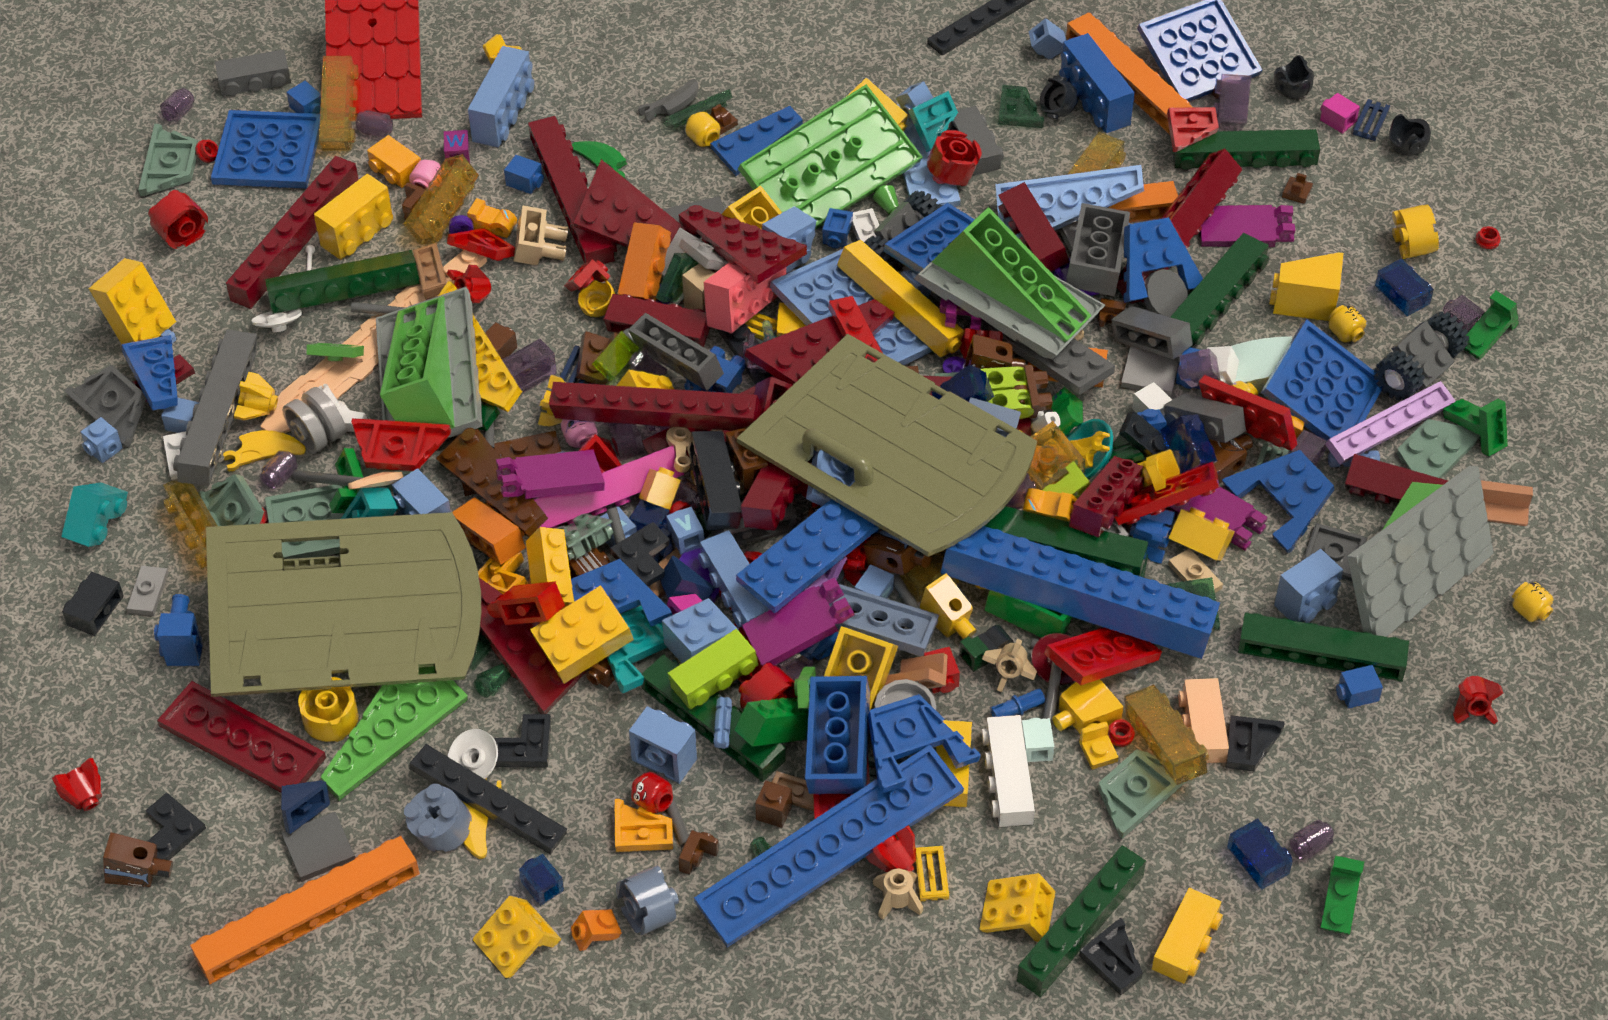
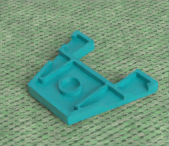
M642 606L620 614L630 628L634 640L607 656L613 675L622 693L643 685L644 676L632 663L667 648L664 644L663 624L659 623L650 627Z

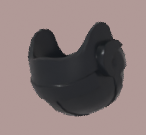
M1295 56L1290 63L1278 67L1274 71V85L1282 95L1291 99H1299L1306 96L1313 87L1315 75L1307 66L1308 62L1304 60L1303 56Z
M1053 76V78H1048L1050 83L1043 88L1040 94L1041 112L1045 113V117L1058 120L1059 117H1065L1074 110L1078 99L1075 87L1071 83L1066 82L1067 78Z
M1398 114L1393 119L1389 131L1391 146L1398 154L1413 156L1424 152L1431 137V129L1427 121L1423 119H1407L1403 114Z

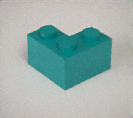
M101 482L73 486L61 537L88 547L101 545L108 533V519L121 517L125 512L128 492Z
M361 488L341 519L393 516L398 508L389 488Z

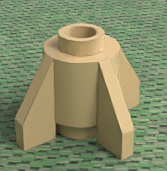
M1019 639L1016 640V643H1009L1001 649L985 651L982 660L994 665L996 663V668L1002 675L997 688L1000 692L1003 691L1008 678H1015L1021 674L1034 680L1037 671L1028 660L1027 652L1021 646L1022 641Z
M893 869L873 879V885L882 890L884 896L878 917L884 919L892 910V907L898 909L908 906L909 909L919 915L923 912V905L913 890V884L918 876L916 873L903 869Z

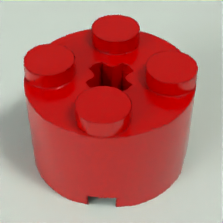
M947 130L942 132L941 136L936 138L927 158V167L933 175V180L938 184L947 183L966 186L982 155L979 144L975 140L973 142L966 138L967 134L960 131Z
M178 190L170 191L167 196L162 198L148 211L153 230L174 249L183 244L187 247L201 239L205 233L203 229L205 222L208 224V216L205 211L187 194Z
M766 663L750 680H746L740 685L738 690L741 694L740 706L744 710L747 702L798 697L795 696V681L779 667Z

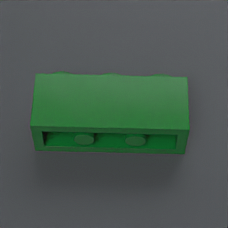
M989 590L985 611L1041 638L1053 633L1065 634L1072 617Z
M798 697L747 702L734 731L752 747L807 740L809 708H798Z

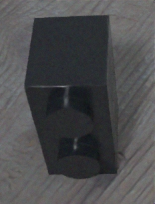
M91 571L86 580L80 583L72 599L68 600L64 605L62 613L67 626L95 636L124 597L120 583Z

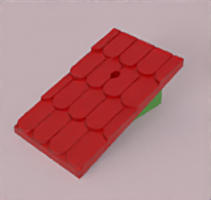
M325 0L328 122L422 118L419 0Z

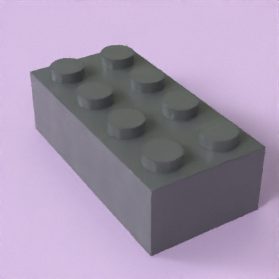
M1085 203L1081 204L1066 280L1068 284L1080 290L1115 296L1124 251V227L1129 223L1130 212Z

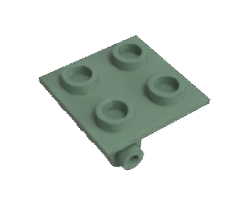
M585 513L575 517L572 524L556 528L564 530L568 560H576L586 554V552H590L591 547L595 549L598 545L600 546L610 540L613 530L608 524L612 523V520Z

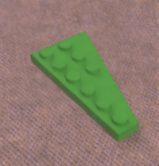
M435 667L419 668V674L436 673ZM453 680L382 685L363 713L362 719L356 728H353L341 750H338L322 774L321 780L326 782L327 789L340 801L468 700V695Z

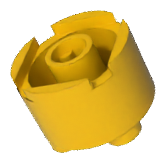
M1428 204L1392 212L1393 221L1396 225V228H1392V235L1396 243L1401 242L1399 251L1402 259L1438 251L1439 236L1438 232H1434L1433 227L1436 221Z
M332 677V680H342L337 677ZM350 686L301 691L298 699L301 718L305 731L314 739L325 742L342 741L356 727L359 714L355 696Z

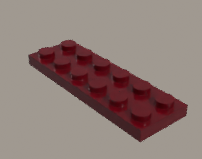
M194 681L187 685L157 720L159 727L282 793V786L306 783L326 759L325 752L222 696L211 697L210 690Z

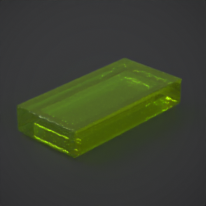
M621 331L595 359L592 365L611 381L640 348Z

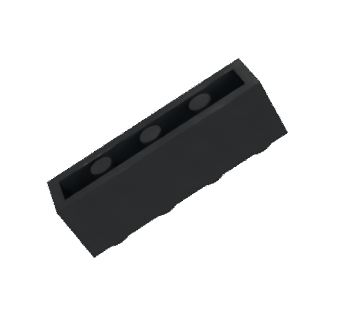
M723 431L692 432L688 453L707 530L738 529L740 520L743 518L741 511L743 502H740L739 482H735L734 478L735 465L729 458L730 445L725 442Z

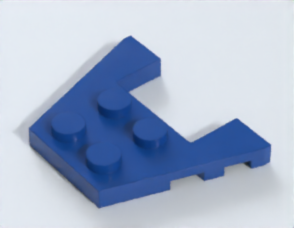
M1169 217L1130 224L1124 227V258H1127V271L1124 272L1127 292L1124 293V303L1148 297L1142 276L1144 272L1176 266L1178 275L1184 282L1187 290L1195 289L1203 280Z
M1301 450L1228 476L1222 480L1223 485L1239 498H1242L1260 484L1292 519L1272 535L1287 553H1290L1295 548V544L1300 536L1304 535L1313 517L1317 516L1334 491V485Z
M621 559L571 579L574 602L601 585L619 613L641 605L650 627L662 623L663 619L672 616L670 608Z
M919 694L871 709L868 713L869 729L881 794L903 787L907 781L896 760L915 754L928 745L932 747L943 745L956 769L978 762L981 755L975 748L971 749L963 741L964 737L958 731L953 732L943 722L944 718Z

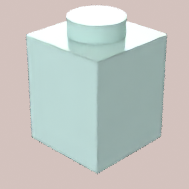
M1050 718L1022 720L1027 762L1053 761L1054 742Z

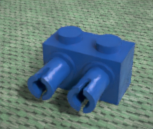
M184 594L173 595L170 613H161L159 624H156L154 628L155 641H159L160 656H164L167 666L200 665L203 642L195 615L188 610L189 597Z

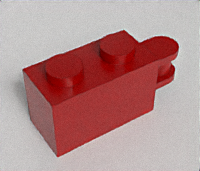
M556 581L514 585L504 594L499 595L495 602L488 604L487 611L493 618H502L505 625L548 621L565 604Z

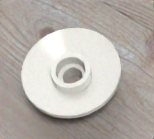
M300 309L272 314V311L254 317L252 324L271 328L272 332H281L287 329L286 324L299 318L302 312Z
M470 729L460 734L454 740L449 749L448 757L486 779L496 765L498 748L496 741L488 732L481 729Z

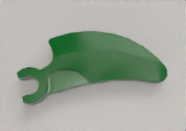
M595 141L572 143L573 152L590 161L595 167L598 168L602 159L625 178V174L619 169L627 165V162L623 155L615 148Z

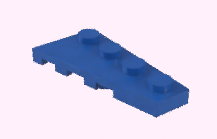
M788 106L711 142V149L737 176L740 174L738 167L741 163L801 126L803 119L791 106Z
M171 335L122 344V353L151 409H166L177 406L178 398Z

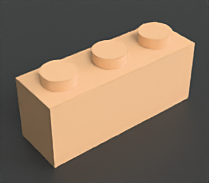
M1218 678L1187 679L1184 681L1183 691L1178 692L1179 707H1184L1185 714H1182L1183 731H1188L1189 736L1185 738L1186 754H1191L1192 764L1224 763L1227 760L1229 746Z

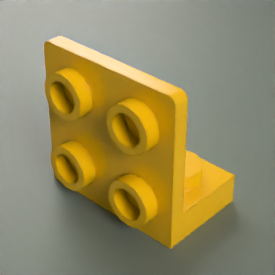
M1039 873L990 880L988 882L980 930L988 933L1023 928L1034 941L1039 942L1049 930L1056 891Z
M508 896L473 937V941L505 978H511L538 946L541 947L543 945L553 948L561 941V938L527 900Z

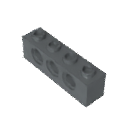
M647 313L642 315L628 329L637 349L706 391L724 374L716 354Z

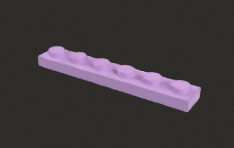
M1440 381L1330 438L1325 445L1341 465L1352 459L1354 454L1360 455L1443 411L1445 407L1453 404L1455 399Z

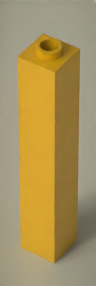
M862 240L844 246L837 266L875 300L894 311V317L939 357H942L949 353H955L962 344L961 339L965 332L960 326L956 324L955 328L945 327L946 314L940 313V309Z

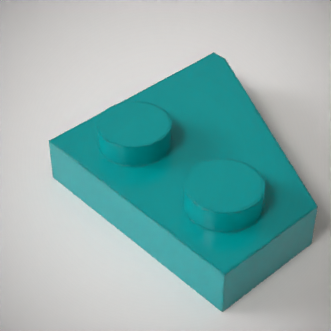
M949 91L908 110L926 152L931 151L936 138L948 129L949 123L958 114Z

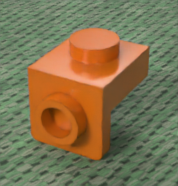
M612 909L582 911L571 926L572 937L576 941L579 951L587 950L592 941L615 940L622 934Z

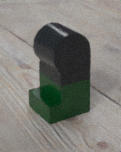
M994 625L985 633L973 639L967 637L960 641L959 656L975 672L989 663L982 660L985 651L1001 649L1009 643H1014V641L1000 625Z

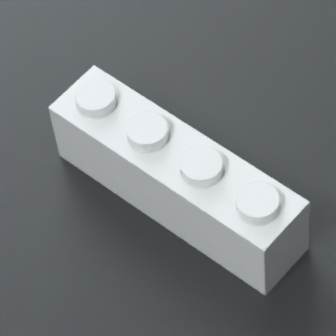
M1021 716L987 717L986 729L981 730L983 746L988 745L989 752H985L986 769H991L992 776H988L989 793H995V800L991 801L993 818L998 817L999 827L1033 825L1035 810Z

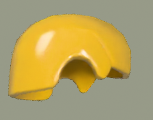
M593 280L588 287L583 288L578 294L580 309L590 317L605 316L612 294H615L614 289L607 280L605 283Z

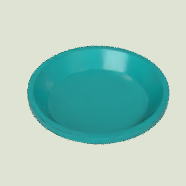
M1091 419L1083 422L1065 439V441L1088 438L1098 431L1110 434V437L1102 440V445L1110 447V450L1105 453L1096 452L1093 458V467L1081 470L1088 480L1097 476L1104 469L1113 451L1112 429L1101 419ZM1057 464L1058 474L1061 478H1064L1069 472L1065 467Z

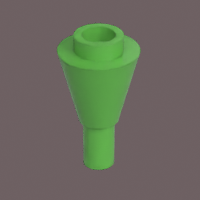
M882 185L876 189L873 200L890 215L899 206L894 186Z

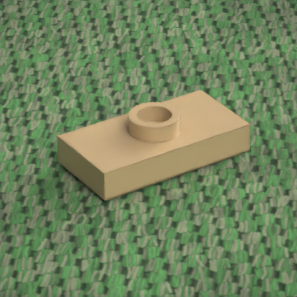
M1190 548L1171 558L1168 562L1170 568L1195 595L1209 597L1223 588V583Z

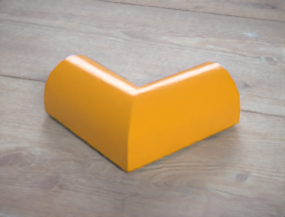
M519 552L501 565L490 558L480 568L478 576L504 594L512 586L526 583L524 576L514 573L524 562L523 555Z

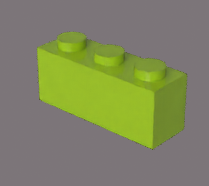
M736 628L668 672L671 688L689 709L702 705L710 696L720 690H725L742 675L751 673L758 666L756 651Z

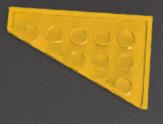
M448 281L438 296L458 289L452 282ZM473 315L476 365L478 367L481 401L509 412L522 393V390Z

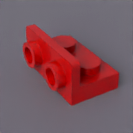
M592 259L584 263L564 286L573 292L577 289L579 291L583 288L585 289L593 280L602 283L610 278V275L607 273L608 268L599 260L595 262Z

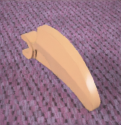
M381 472L348 483V487L350 490L386 486L403 478L402 472Z

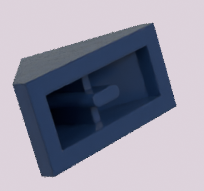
M675 556L670 558L664 568L665 576L660 579L668 599L669 597L696 594L704 601L715 590L713 585Z
M319 780L282 786L281 810L286 833L291 834L330 805L325 781Z

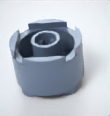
M432 784L419 792L404 808L408 829L431 851L443 850L447 852L454 850L469 835L470 830L468 828L470 821L472 822L471 813L449 788L439 784Z
M658 865L652 868L649 867L617 882V898L623 897L625 906L621 907L622 913L634 932H641V935H644L676 919L675 905L679 903V899L675 890L672 887L668 888L664 881L663 872Z

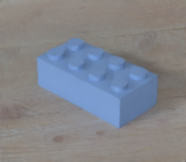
M506 46L501 47L468 108L472 142L499 148L502 140H507L510 125L516 123L518 110L524 108L526 95L534 89L535 82L531 75L533 64L530 62L529 51Z

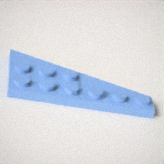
M1141 165L995 184L998 208L1001 205L999 194L1025 182L1054 230L1078 221L1082 203L1107 208L1144 191ZM998 208V217L1010 229L1008 222H1010L1009 218L1004 219Z

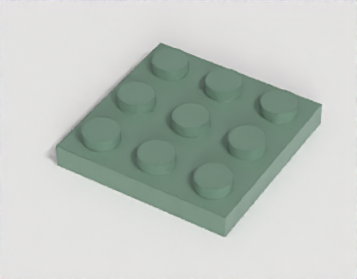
M329 485L265 497L269 523L341 519L344 513H332L329 504L338 488H342V486ZM339 539L282 542L284 559L322 557L340 552Z

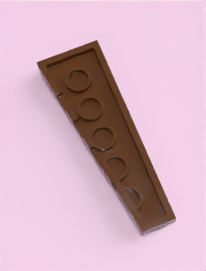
M465 429L462 434L435 458L440 465L510 522L519 527L527 536L530 537L548 519L533 498L526 499L524 494L518 497H503L501 492L503 484L496 476V470H498L496 459L501 458L478 429Z

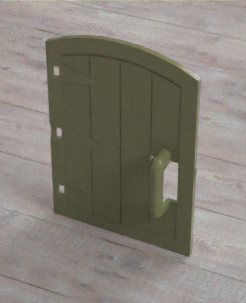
M849 334L838 342L737 437V443L928 557L968 538L986 525L1006 506L1024 481L1037 447V440L954 393L947 392L935 385L931 380ZM869 354L878 360L873 363L865 357ZM934 391L943 397L938 400L931 396L930 392ZM999 428L1008 433V435L1004 437L995 431ZM814 450L817 452L822 450L853 468L855 482L849 487L808 463L813 457Z
M452 512L206 527L211 697L331 689V687H363L465 680L479 639L481 589L472 549L463 529ZM339 539V556L284 559L282 553V542ZM435 667L436 673L419 674V668ZM348 673L349 679L332 680V674ZM261 678V685L244 686L245 679Z

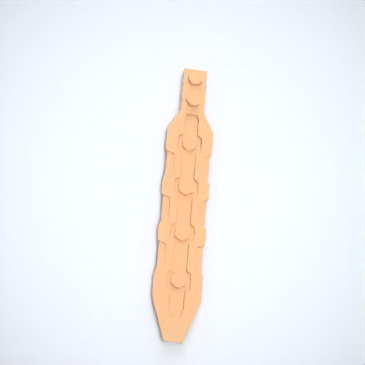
M466 250L461 251L443 267L447 282L450 281L454 284V281L446 274L448 269L465 273L469 264L477 265L479 268L487 262V257ZM420 282V284L406 287L395 296V300L388 306L408 307L437 296L425 299ZM382 315L371 316L360 326L357 332L342 343L363 345L364 356L354 358L343 357V361H329L328 356H325L307 374L301 375L280 393L276 410H271L270 414L266 416L261 424V429L282 433L290 432L291 430L286 423L282 411L284 405L294 399L301 400L302 394L313 387L322 386L324 388L323 384H327L338 399L353 385L363 381L373 372V368L379 364L376 317Z

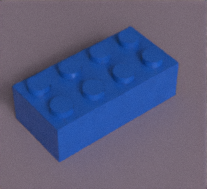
M1088 33L1064 41L1059 75L1067 78L1066 82L1071 83L1075 87L1077 97L1081 100L1085 112L1091 113L1095 125L1098 128L1101 127L1106 134L1131 125L1134 91Z
M818 676L810 678L805 781L809 794H854L866 786L869 733L868 713L870 710V688L867 676Z

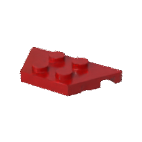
M352 418L351 420L366 468L403 471L420 469L451 434L450 425L357 418Z

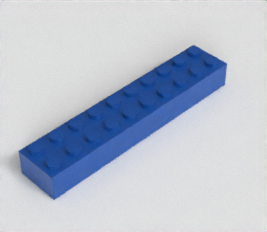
M986 526L946 549L940 573L943 575L947 573L949 577L1200 659L1203 658L1220 602L1208 597L1198 596L1181 588L1161 584L1156 580H1149L1128 571H1121L1103 563L1090 561L1076 554H1069L1051 546H1044L1029 541L1026 538L1016 537Z

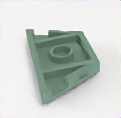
M154 124L138 189L140 196L150 195L191 182L197 160L195 147L198 140L189 136L185 137L174 130L171 133L162 129V125Z
M1427 419L1397 448L1396 454L1401 462L1407 466V469L1442 478L1481 439V436L1460 425Z
M237 474L226 478L223 482L213 484L212 489L206 492L198 491L195 494L196 499L213 527L260 524L264 514V510L244 477Z
M1136 749L1098 783V790L1119 837L1123 839L1186 783L1195 774L1196 767L1188 764L1187 767L1173 764L1170 758L1153 756L1148 752Z

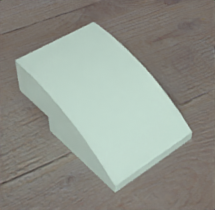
M1292 336L1263 338L1233 345L1232 348L1239 360L1235 382L1251 383L1257 389L1258 394H1262V389L1289 346Z

